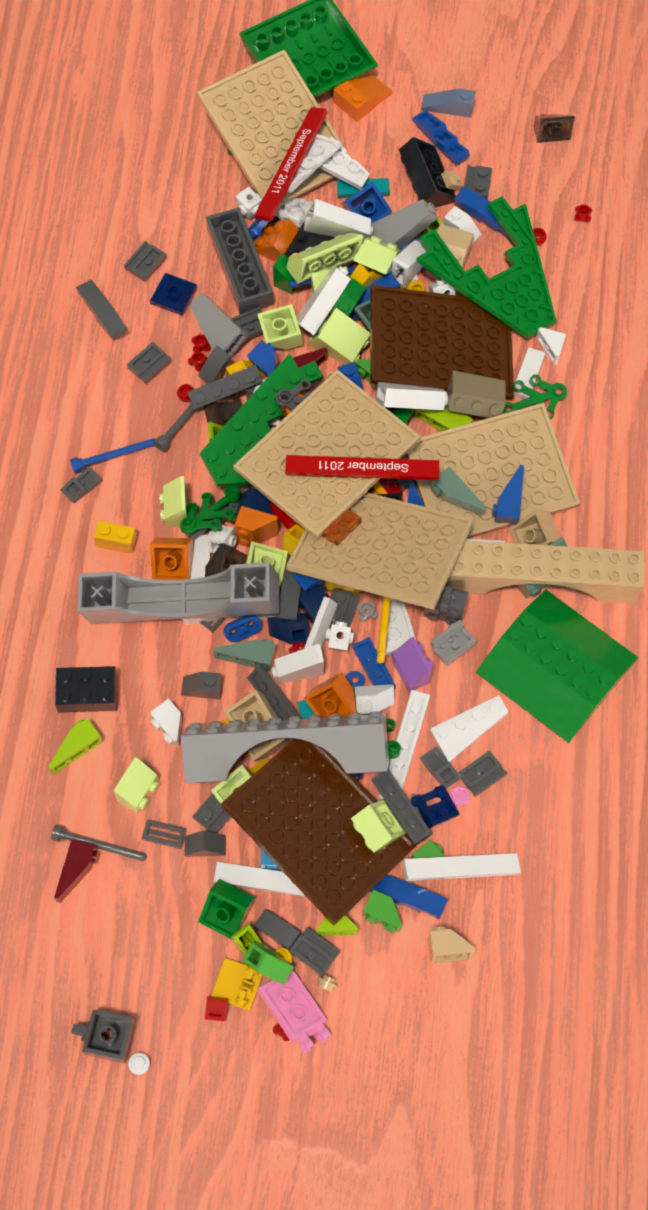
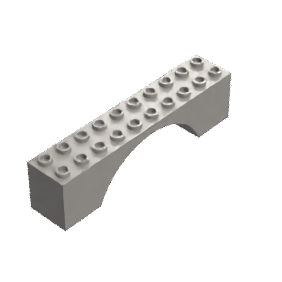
M270 562L230 565L229 568L218 574L185 580L146 579L119 572L79 574L77 611L91 624L279 614V575Z
M374 711L369 712V715H360V713H350L348 716L331 714L325 718H320V715H312L308 719H300L299 716L289 717L288 720H281L280 718L268 719L269 721L251 719L245 723H241L240 720L229 721V724H221L220 721L210 722L209 725L191 723L181 735L185 783L226 781L233 764L244 752L259 743L277 738H296L320 746L337 759L346 774L387 771L389 750L386 714Z

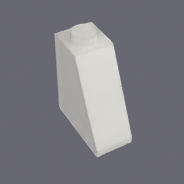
M416 240L392 260V274L404 288H407L408 284L423 267L416 261L417 257L427 252L422 243Z
M317 644L274 659L275 666L271 667L273 678H277L278 684L324 676V660L321 646Z

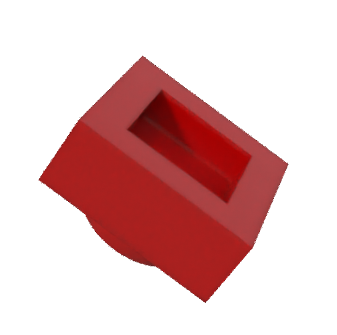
M207 996L205 1019L226 1021L228 998Z

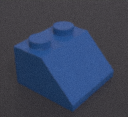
M374 182L367 184L341 203L345 210L370 218L371 223L386 217L392 212Z

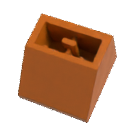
M290 219L268 223L263 229V234L255 241L257 254L276 262L281 253L284 254L299 231L298 227Z

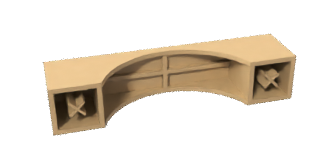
M465 540L446 582V586L467 591L468 594L484 595L494 589L511 585L551 584L586 592L599 602L636 604L644 588V551Z

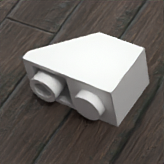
M168 698L150 712L152 719L150 722L156 730L160 729L164 733L162 736L168 744L172 743L177 747L180 740L182 716L181 712Z

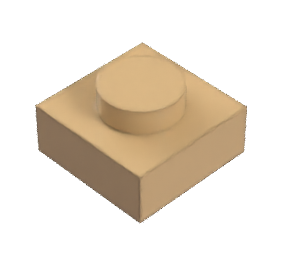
M445 170L441 174L448 189L460 191L463 188L458 173Z

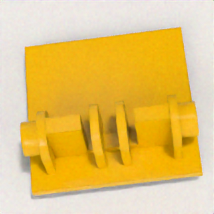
M225 958L211 997L228 998V1004L250 1011L263 974L255 971L250 966Z

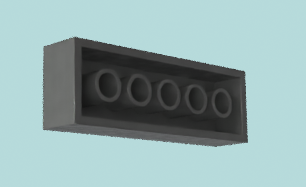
M240 208L207 216V230L239 314L257 307L262 308L272 305L273 292Z

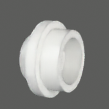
M136 1053L129 1059L128 1066L132 1073L142 1075L148 1071L150 1061L145 1054Z

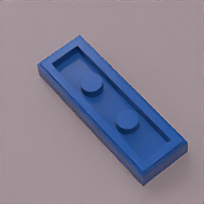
M370 637L352 645V649L372 686L394 684L384 663L377 662V650Z

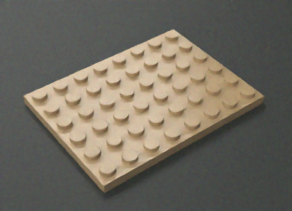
M282 50L196 93V96L253 189L263 199L311 107L320 108L286 51ZM325 117L317 134L328 138L332 136L335 140L340 141ZM317 168L291 193L287 192L281 204L334 179L335 176Z
M336 370L233 466V469L318 539L380 478L285 475L286 455L401 459L420 441L421 436L339 370Z
M544 403L421 437L420 441L406 453L408 459L440 460L439 474L450 466L486 506L485 513L480 516L444 501L440 496L437 497L431 490L432 480L415 479L424 507L473 519V525L467 538L515 525L494 522L495 515H492L493 504L497 503L498 498L520 465H524L519 521L536 509L549 511L553 514L580 505Z
M366 492L318 539L304 530L286 568L287 571L434 610L473 525V519Z

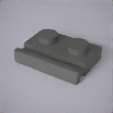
M468 164L464 187L488 199L492 168L476 165L472 167Z
M145 241L124 264V268L131 271L133 275L141 280L146 281L166 258V253Z
M260 307L232 318L249 334L245 341L263 334L257 315L262 313Z
M152 342L127 364V368L146 384L171 362V357L167 356L160 347Z
M335 588L330 599L338 603L331 624L335 625L336 621L347 623V627H351L360 595H354L351 592Z
M489 750L458 772L463 783L476 797L505 777L507 772Z
M214 794L192 816L207 831L218 833L231 819V816L221 807V803Z
M306 927L305 931L289 950L293 956L322 977L340 954L337 948L308 927Z

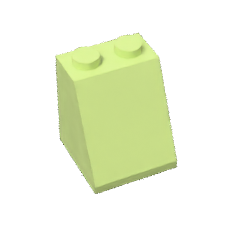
M335 308L328 313L317 332L308 340L307 345L316 350L326 348L329 357L346 365L359 359L361 348L364 349L369 343L368 337L370 332Z

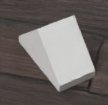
M541 327L538 329L536 338L555 366L558 364L566 334Z

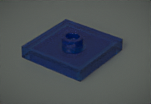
M165 273L150 299V304L183 316L198 286L195 283Z

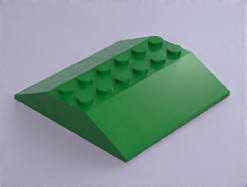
M308 0L239 33L253 64L285 50L313 97H317L346 81H350L378 67V63L333 0Z
M544 590L524 609L501 636L477 669L476 674L569 744L639 657L548 590Z

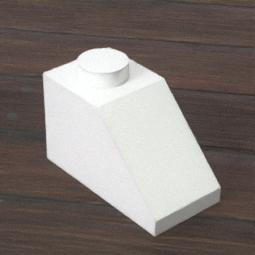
M456 206L444 217V224L446 226L474 233L470 247L481 237L482 234L471 217Z
M394 684L355 687L357 713L380 712L394 704Z

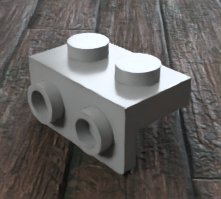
M461 620L450 624L447 630L436 635L431 641L432 652L447 666L477 644L476 639L464 628Z

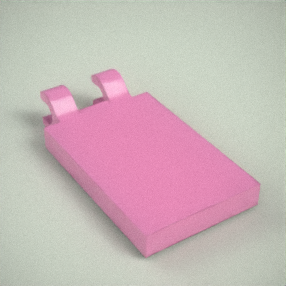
M294 970L291 972L285 985L271 980L258 988L257 992L291 1043L298 1041L303 1054L309 1052L311 1047L314 1046L309 1036L315 1033L320 1044L327 1041L328 1037L331 1036L328 1029L323 1025L327 1022L326 1017Z

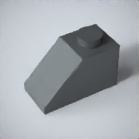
M201 671L183 676L181 696L220 700L222 687L221 673Z

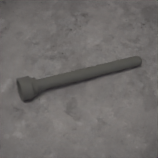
M192 403L165 435L158 436L153 444L157 449L162 452L167 450L170 439L195 411Z
M56 824L52 831L51 840L71 841L73 839L94 844L97 849L140 861L146 860L145 853L67 832V829H64V826Z

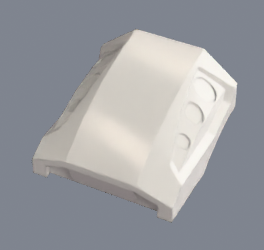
M294 198L280 204L275 217L281 220L290 219L300 229L305 221V214L313 202Z

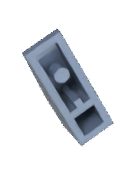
M453 89L425 94L421 110L471 118L475 91Z

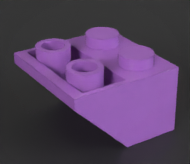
M414 637L408 639L395 650L391 658L409 693L411 690H416L430 683L433 668L430 659L425 658L423 654L422 644L419 641L416 642Z

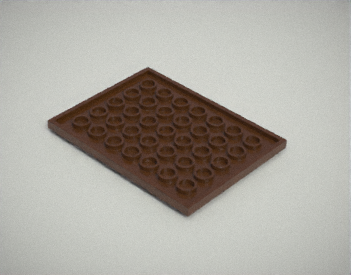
M379 285L371 286V384L385 382L439 388L447 392L452 370L505 380V397L507 400L513 399L511 327L468 297Z
M294 738L221 803V807L333 926L416 847L406 833L379 851L373 852L366 846L362 834L354 828V822L351 818L368 805L377 801L351 774H346L341 764L329 752L314 743Z

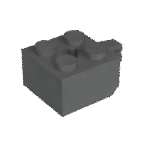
M445 586L435 609L425 608L424 617L432 621H445L449 625L456 623L458 620L462 621L468 592Z
M92 1010L90 1022H85V1026L73 1024L71 1033L82 1036L81 1041H84L82 1053L84 1055L125 1064L135 1020L133 1017ZM109 1032H111L113 1038H109V1041H107L104 1036L109 1035Z

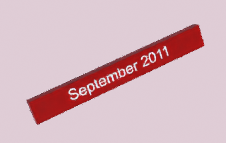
M311 107L255 213L256 219L272 222L328 114L326 109Z
M286 455L285 475L439 480L440 460Z

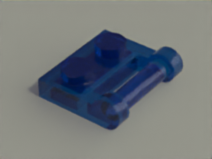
M443 785L435 787L430 792L422 795L417 794L411 798L412 805L418 808L429 829L460 815ZM436 797L441 799L440 802L427 806L426 804L427 801Z

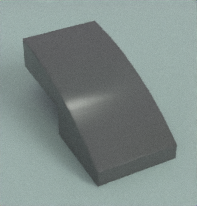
M217 345L205 361L198 376L207 384L218 380L223 374L221 371L232 357Z
M88 466L76 479L74 477L71 478L60 490L74 503L92 491L103 480Z
M437 746L420 757L422 763L444 790L461 778L452 764L447 762Z
M266 909L253 925L257 930L288 950L292 948L301 935L290 924Z

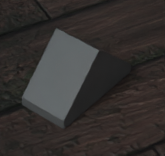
M203 830L185 836V857L225 856V835Z

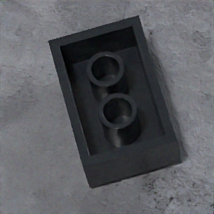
M115 666L56 668L55 706L58 713L117 711V671Z

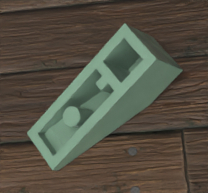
M450 466L439 474V480H432L431 490L437 497L440 496L442 500L480 516L485 513L486 506Z
M256 639L214 648V658L253 668L262 665L269 672L271 671L276 654V644L268 639Z

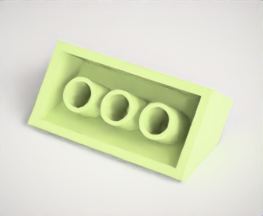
M355 233L338 235L332 240L323 241L317 246L308 247L300 253L292 254L288 259L286 268L298 284L310 279L313 272L330 270L334 265L339 267L353 261L364 237L361 234Z

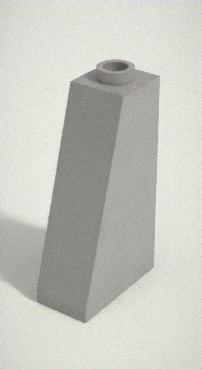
M424 200L415 202L371 223V226H373L372 236L382 239L381 242L385 244H395L398 246L397 249L401 250L438 218L435 213L436 208L431 202L427 203Z
M200 292L194 298L190 308L212 350L218 345L232 357L249 334L207 295Z

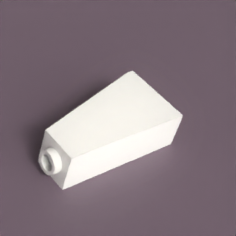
M315 199L305 214L304 231L332 237L346 233L361 234L364 237L362 242H364L365 238L372 236L373 226H371L370 218Z
M334 265L296 315L299 325L312 335L317 332L351 280L347 275L349 272L342 266L337 268Z
M378 382L376 401L384 407L444 410L445 405L448 403V394L445 390L439 388Z

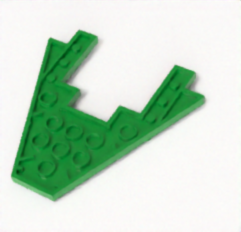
M502 196L489 202L487 205L515 244L514 247L506 250L504 253L512 267L491 278L487 277L480 265L464 271L435 229L420 236L419 241L427 252L417 257L416 261L526 339L536 335L539 328L547 329L557 322L526 204L512 210Z
M289 354L200 452V457L217 487L251 485L233 469V466L271 431L268 423L283 417V413L275 400L278 391L282 389L291 390L299 385L302 380H308L313 384L323 379V374L315 361L298 368L291 354Z

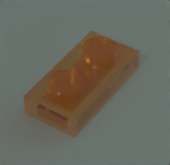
M347 510L322 532V537L338 546L362 523V519L357 514Z

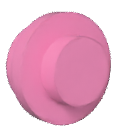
M455 787L450 793V800L456 806H464L470 800V793L465 787Z

